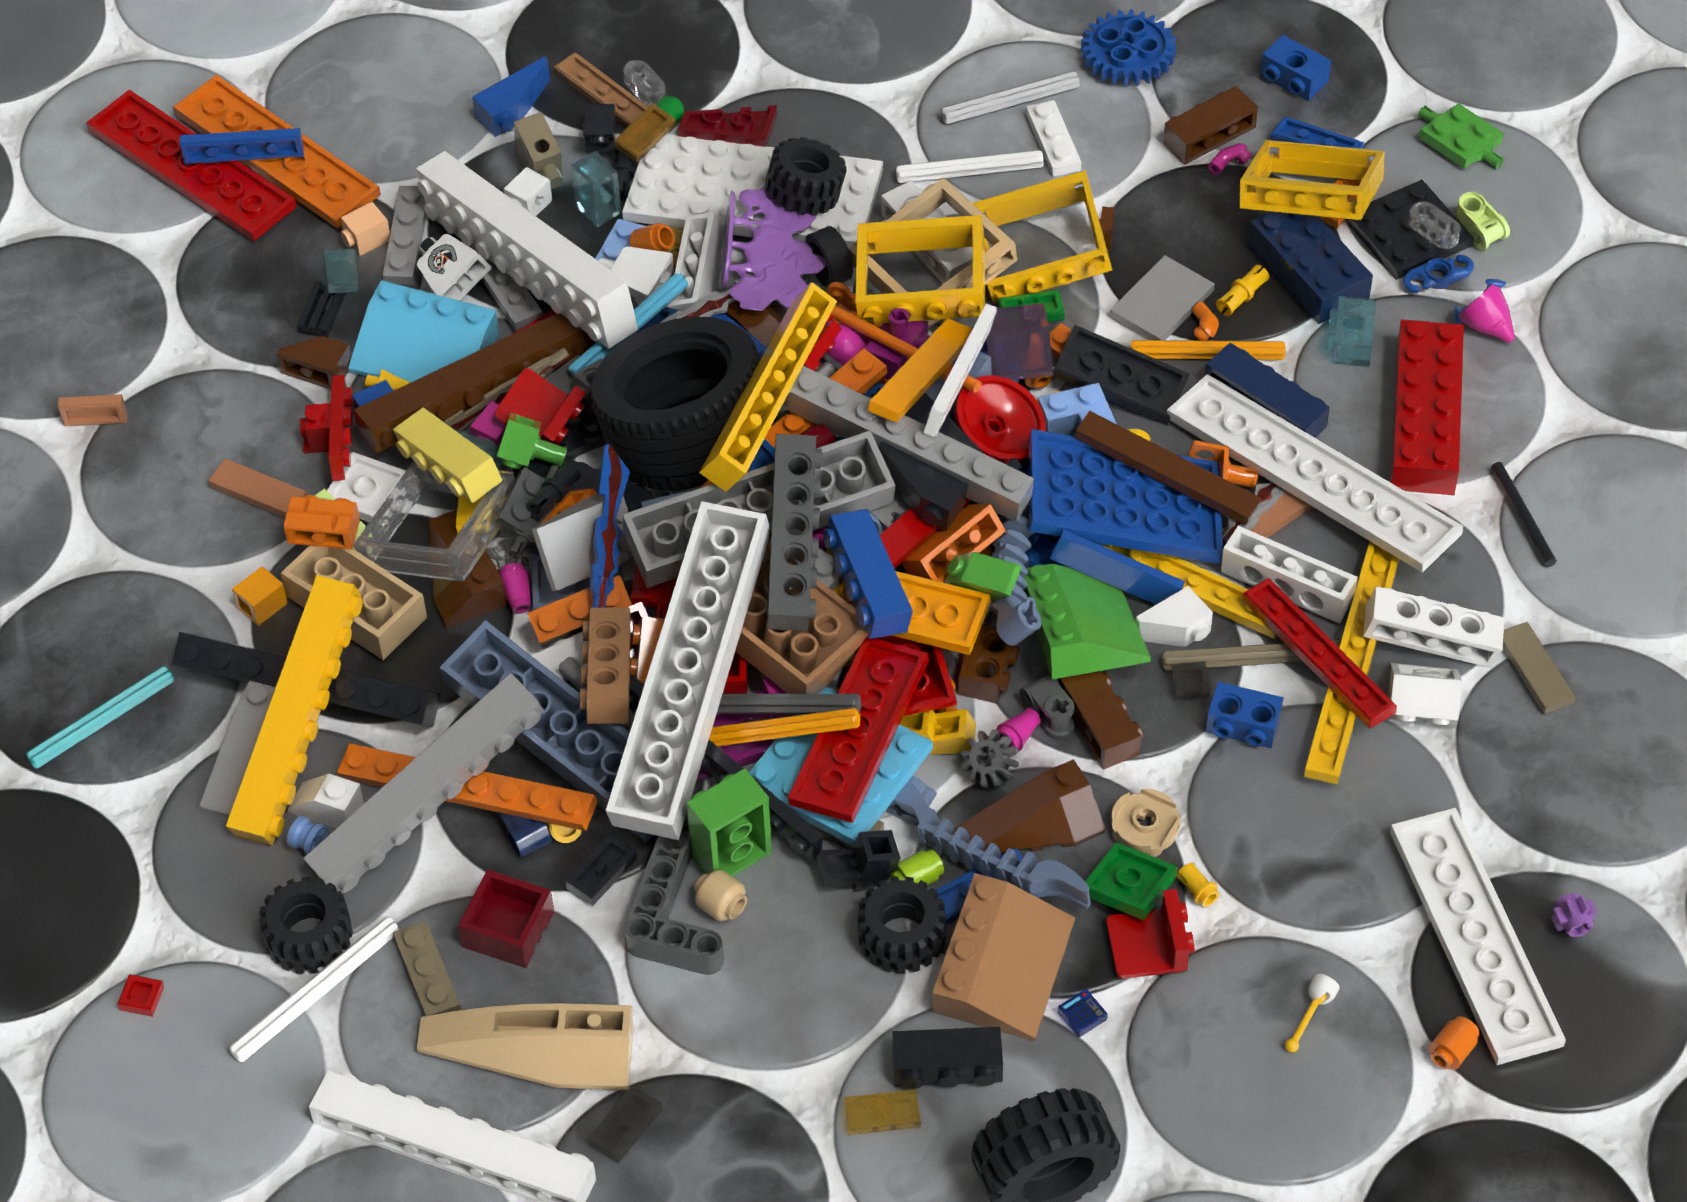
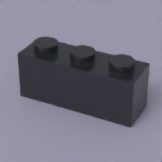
M1000 1026L892 1031L895 1087L917 1089L927 1085L955 1087L958 1084L972 1083L988 1086L995 1082H1003Z

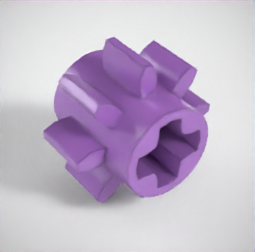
M1570 893L1556 901V908H1553L1555 914L1551 918L1557 931L1564 930L1565 934H1569L1571 937H1579L1592 930L1593 922L1596 921L1594 915L1598 914L1592 899L1585 900L1583 895Z

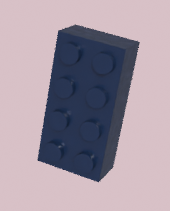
M1271 211L1250 222L1249 248L1318 324L1369 300L1373 279L1372 273L1319 216Z

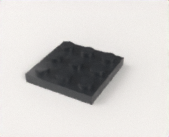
M1423 180L1371 201L1361 220L1345 219L1396 280L1404 277L1409 270L1424 265L1432 259H1445L1472 247L1474 237Z

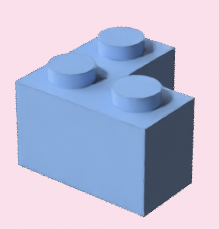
M1099 383L1038 397V403L1045 417L1046 432L1074 436L1076 429L1089 411L1116 424Z

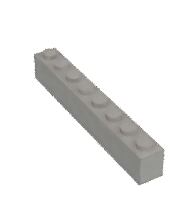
M805 366L802 367L787 395V410L817 425L823 424L831 432L844 438L871 430L878 448L881 442H884L969 484L966 498L978 504H991L996 513L1017 523L1032 498L1034 478L940 432L935 437L924 434L926 425L905 415L895 423L868 411L871 398Z
M510 673L303 859L324 880L326 885L328 883L335 885L337 892L346 893L352 890L366 871L379 866L385 859L386 853L395 845L403 844L410 837L411 831L421 822L430 820L444 801L457 796L461 792L463 784L473 775L481 774L488 767L489 761L499 752L502 753L508 750L522 731L535 726L540 720V715L545 711L537 699Z

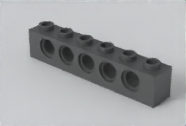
M776 433L767 629L807 631L809 619H815L816 599H810V588L816 589L818 571L817 568H811V559L818 558L819 538H812L813 528H819L820 508H813L814 498H820L821 478H815V469H821L822 449H816V436ZM801 470L804 474L796 475L790 471ZM792 499L801 500L803 503L795 505L789 501ZM798 529L802 533L799 535H793L789 533L788 530ZM796 559L800 561L801 564L791 565L787 562V560ZM789 589L797 590L800 594L796 596L788 595L785 591Z

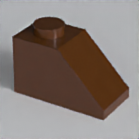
M324 336L280 348L276 353L281 374L330 390L332 387V376L345 375L346 377L352 357L349 344Z

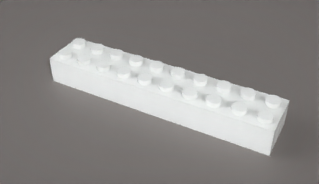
M446 151L416 168L419 179L417 186L424 196L426 203L424 210L432 221L436 220L448 233L455 234L465 245L471 246L478 251L483 259L490 260L502 273L506 272L519 286H525L532 291L538 300H544L557 314L561 313L567 317L573 326L583 329L593 341H599L609 349L638 330L628 284L624 279Z
M701 501L606 808V813L612 826L679 840L687 813V802L692 797L771 533L766 514Z

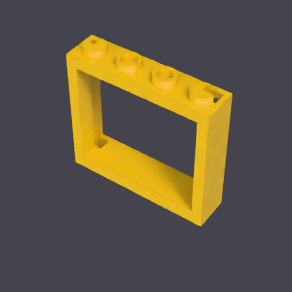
M1265 140L1240 179V208L1361 220L1383 181L1385 151ZM1270 147L1279 148V153L1272 152L1270 154ZM1374 156L1375 158L1370 162V157ZM1271 172L1360 180L1361 182L1359 186L1268 177ZM1349 195H1357L1355 200H1349Z
M1086 170L972 203L982 213L986 212L985 216L996 226H1000L1085 201L1097 249L1023 271L998 278L996 276L987 283L993 304L998 303V298L1038 293L1046 289L1112 271ZM1083 184L1082 187H1078V188H1075V187H1074V186H1076V185ZM984 238L986 252L990 249L988 240Z
M982 215L858 224L855 301L858 317L870 324L889 323V313L892 314L891 310L895 308H903L908 311V322L979 317L985 307V243ZM973 247V288L867 295L868 254Z

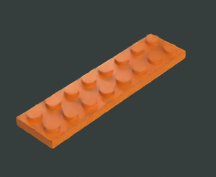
M217 74L173 106L177 117L202 134L294 128ZM302 133L304 156L240 160L337 229L342 226V216L373 202L381 195L378 185Z

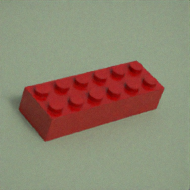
M1404 319L1400 321L1396 348L1390 483L1404 491L1455 495L1460 462L1463 324Z

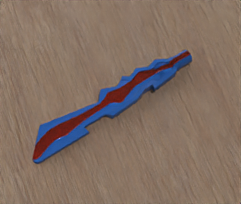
M608 444L603 448L598 495L604 496L602 515L595 520L593 548L595 564H591L590 592L593 598L592 608H605L607 595L614 589L613 576L619 570L616 558L620 556L616 543L623 533L615 520L630 471L615 450Z

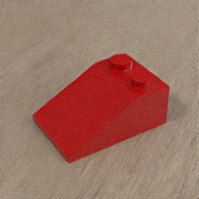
M892 635L875 638L928 653L929 662L903 716L957 705L956 696L940 647Z

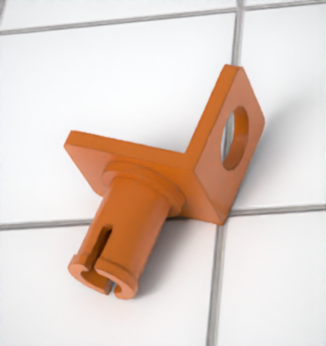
M1196 440L1192 442L1187 454L1188 457L1218 462L1219 477L1235 485L1255 488L1258 470L1232 465L1229 461L1228 446ZM1207 450L1214 455L1211 458L1205 459L1198 457L1196 453Z

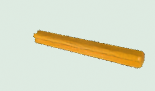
M1133 340L1130 344L1131 349L1154 359H1212L1230 342L1238 348L1246 350L1257 360H1283L1286 355V346L1283 341Z
M856 708L715 726L712 727L709 740L719 747L854 729L860 726L861 717Z

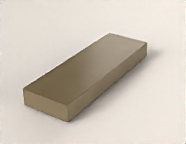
M1524 622L1504 629L1503 650L1543 714L1574 704L1575 695L1529 623Z

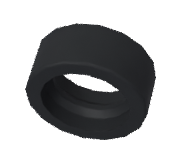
M827 226L806 236L805 243L813 249V254L820 255L827 263L824 269L817 274L814 273L823 286L828 288V285L832 282L843 283L852 279L854 271L849 249L841 234L834 227Z

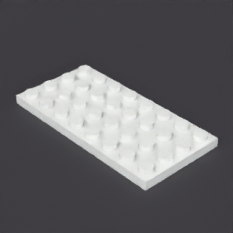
M666 134L640 159L622 211L623 220L645 224L661 223L669 227L684 229L686 216L715 212L725 231L731 190L735 193L734 215L737 217L742 216L748 208L741 203L739 194L746 189L760 190L765 185L770 160L775 147H761L752 144H736L722 140L712 141ZM839 156L844 158L847 172L838 203H836L833 209H829L827 213L822 214L818 212L812 224L808 228L792 234V238L795 241L805 242L808 234L827 226H832L841 234L848 249L851 248L857 241L858 224L869 223L883 172V161ZM752 206L751 210H758L759 206ZM764 213L753 214V219L748 218V220L759 221L765 215ZM742 224L733 226V235L753 237V231L748 226ZM751 224L753 228L760 229L757 224Z

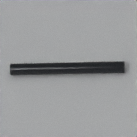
M1494 463L1491 466V470L1545 567L1553 566L1557 560L1503 463Z

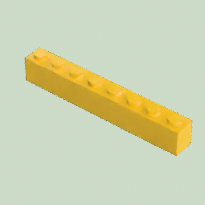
M812 282L789 306L753 376L750 378L748 385L744 389L699 472L725 492L748 471L837 303L834 298Z
M316 575L226 827L234 836L273 846L275 838L279 837L283 831L285 822L283 815L287 805H291L296 793V786L294 784L298 773H302L307 763L306 751L309 742H313L316 738L319 714L328 705L330 697L329 686L332 679H335L339 674L341 666L339 658L343 647L346 648L351 640L352 630L350 627L354 617H358L362 609V595L354 584Z

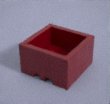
M487 869L458 924L462 947L527 968L535 952L534 947L536 943L540 942L542 938L541 933L543 929L547 928L554 914L551 890Z

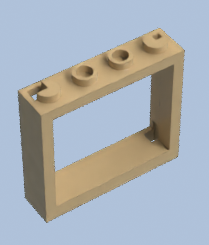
M944 177L935 184L925 188L923 193L914 200L905 203L889 219L882 221L924 219L946 202L960 216L982 215L984 238L993 245L985 252V285L1018 260L1015 242ZM857 241L849 248L853 267L855 268L857 264ZM868 254V281L882 294L907 292L872 259L877 254ZM973 262L936 290L973 288ZM926 320L928 321V329L940 320Z

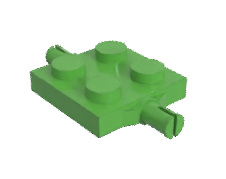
M1459 103L1441 114H1437L1426 105L1420 109L1418 116L1429 122V124L1420 129L1419 139L1463 169L1473 162L1481 160L1487 161L1496 169L1501 167L1504 158L1492 151V149L1502 143L1503 132Z

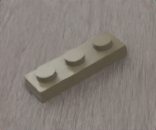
M423 921L393 932L394 940L424 1015L430 1016L461 1010L459 1000L427 922Z

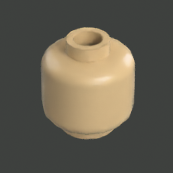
M714 870L709 874L705 873L695 884V903L697 907L719 922L737 918L747 904L745 886L724 870Z

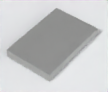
M1164 255L1110 309V317L1148 340H1166L1192 314V308L1197 303L1204 302L1214 291L1215 283Z

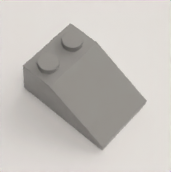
M609 492L608 526L602 532L606 551L604 571L612 568L609 558L611 545L615 538L612 517L617 492ZM592 494L532 529L551 591H557L591 577V564H595L593 548L595 520L602 515L604 496ZM622 497L615 520L622 531L623 514L628 513L624 497ZM622 533L616 543L620 552V556L616 558L618 565L633 557L625 535Z

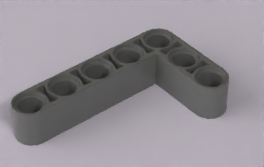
M686 813L685 820H688V813ZM684 822L679 840L658 836L624 923L626 947L628 952L637 958L711 975L720 971L724 965L721 936L710 929L668 919L692 858L689 823ZM672 848H679L675 851L670 850ZM662 876H667V877H668V878H665V879H658L659 877H662ZM649 905H657L656 907H653V908H648V907H647V906H649ZM637 934H647L643 937H636ZM672 942H679V943H680V944L674 945V946H673V945H668L669 943H672ZM707 950L713 951L710 954H703L702 952Z

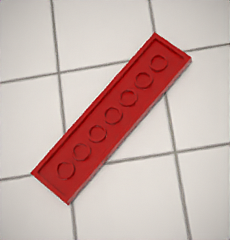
M130 89L86 122L89 132L252 241L257 240L297 207L294 197L239 161L184 164L179 143L180 135H193L196 133Z

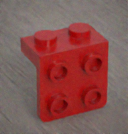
M526 368L520 373L495 410L494 418L504 426H507L510 413L541 422L538 434L541 436L540 439L559 445L568 432V429L564 427L565 423L569 418L574 421L585 406L580 401L586 392L575 385L567 395L531 369Z
M1177 889L1163 890L1161 909L1151 910L1144 920L1127 913L1108 916L1106 926L1115 970L1119 978L1126 979L1187 971L1189 953H1194L1195 947L1192 932H1186L1184 923L1188 922L1186 903L1179 902Z

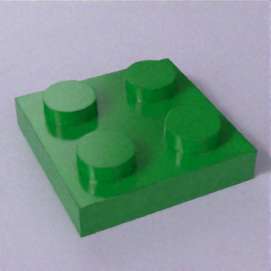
M1115 842L1085 882L1089 886L1091 899L1144 920L1162 897L1163 890H1167L1177 877V866Z

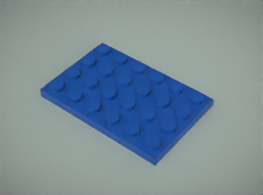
M1031 429L1028 437L1029 476L1034 478L1032 498L1029 501L1030 532L1060 537L1064 529L1094 543L1216 564L1221 563L1223 557L1221 512L1074 438V436ZM1178 455L1219 476L1218 462Z

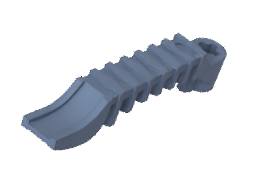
M1029 503L1017 523L1000 514L997 515L1006 532L993 541L995 552L992 553V557L1012 562L1022 567L1010 597L992 600L988 608L998 614L996 628L999 636L1005 643L1012 646L1017 645L1041 627V616L1036 609V602L1032 597H1027L1023 591L1027 587V582L1023 577L1027 575L1028 571L1024 566L1028 562V556L1024 552L1031 548V543L1027 538L1035 533L1029 531Z
M913 775L888 806L887 810L892 815L917 826L921 846L926 847L928 845L934 848L937 854L941 855L944 853L950 856L951 861L964 863L967 869L971 871L975 869L984 876L1009 882L1037 898L1045 896L1061 897L1085 910H1088L1091 905L1087 883L1061 862L1045 860L1038 863L1036 856L1032 852L1027 851L1018 865L1019 858L1013 849L1008 848L1002 859H1000L1001 851L996 844L991 842L986 851H984L985 843L980 836L974 835L969 843L970 836L965 828L959 826L953 835L954 827L950 820L944 818L939 825L936 811L929 807L937 792Z

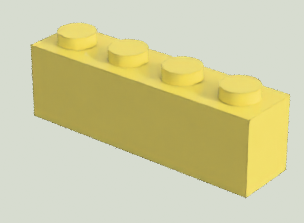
M424 407L393 429L398 439L396 446L405 458L411 457L422 471H430L438 483H446L457 497L462 495L473 503L503 481L490 455Z

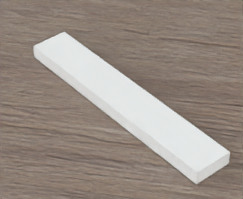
M986 303L931 408L924 434L932 437L937 436L990 333L997 307Z

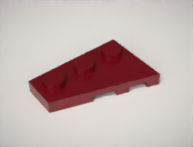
M777 105L767 106L766 111H752L751 107H741L740 112L724 113L721 109L685 111L678 128V136L766 147L777 117Z

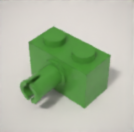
M510 413L497 457L503 458L502 464L516 469H520L521 465L528 467L529 461L534 458L562 467L567 447L541 440V436L538 435L541 422Z

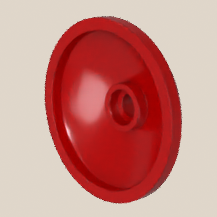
M994 375L975 378L981 381V387L976 393L963 387L957 396L954 407L957 426L985 455L1000 462L1010 458H1016L1018 462L1027 459L1028 437L1031 429L1046 431L1044 413L1035 397L1019 383Z

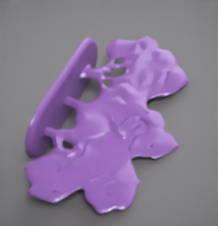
M765 185L760 190L746 189L740 192L739 199L748 210L739 217L734 215L735 193L731 190L725 221L721 290H724L727 286L729 271H736L741 276V280L730 288L729 294L740 302L741 308L760 311L769 306L773 300H778L781 305L789 308L792 301L808 286L800 276L804 273L817 274L827 265L824 258L813 254V249L807 243L795 241L792 238V234L808 228L817 215H801L798 212L786 210L784 206L777 205L775 203L776 200L769 197V191H766ZM752 206H759L758 210H751ZM764 213L765 215L759 221L748 220V218L753 219V214ZM736 224L748 226L753 231L752 241L748 243L732 241L733 226ZM751 224H757L760 229L753 228ZM732 247L744 250V254L748 258L747 263L730 264ZM745 271L753 272L755 276H748Z

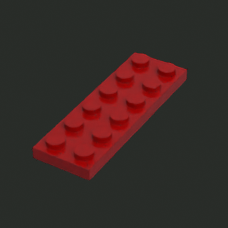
M868 636L865 638L838 691V694L860 695L862 709L859 711L861 717L860 726L854 729L818 733L787 797L789 805L849 823L854 822L929 662L927 652L875 638L869 639Z

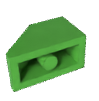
M969 552L956 555L951 560L947 568L948 576L945 583L990 594L991 600L1010 597L1022 567L1018 564L977 552Z

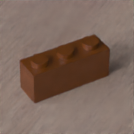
M1235 86L1225 92H1220L1208 101L1197 104L1192 109L1179 116H1174L1165 122L1163 144L1186 165L1256 128L1258 106Z
M1105 671L1058 678L1061 688L1074 702L1072 718L1103 770L1140 755L1141 740H1143L1142 730L1136 721H1131L1123 698L1115 695L1112 690L1111 680Z

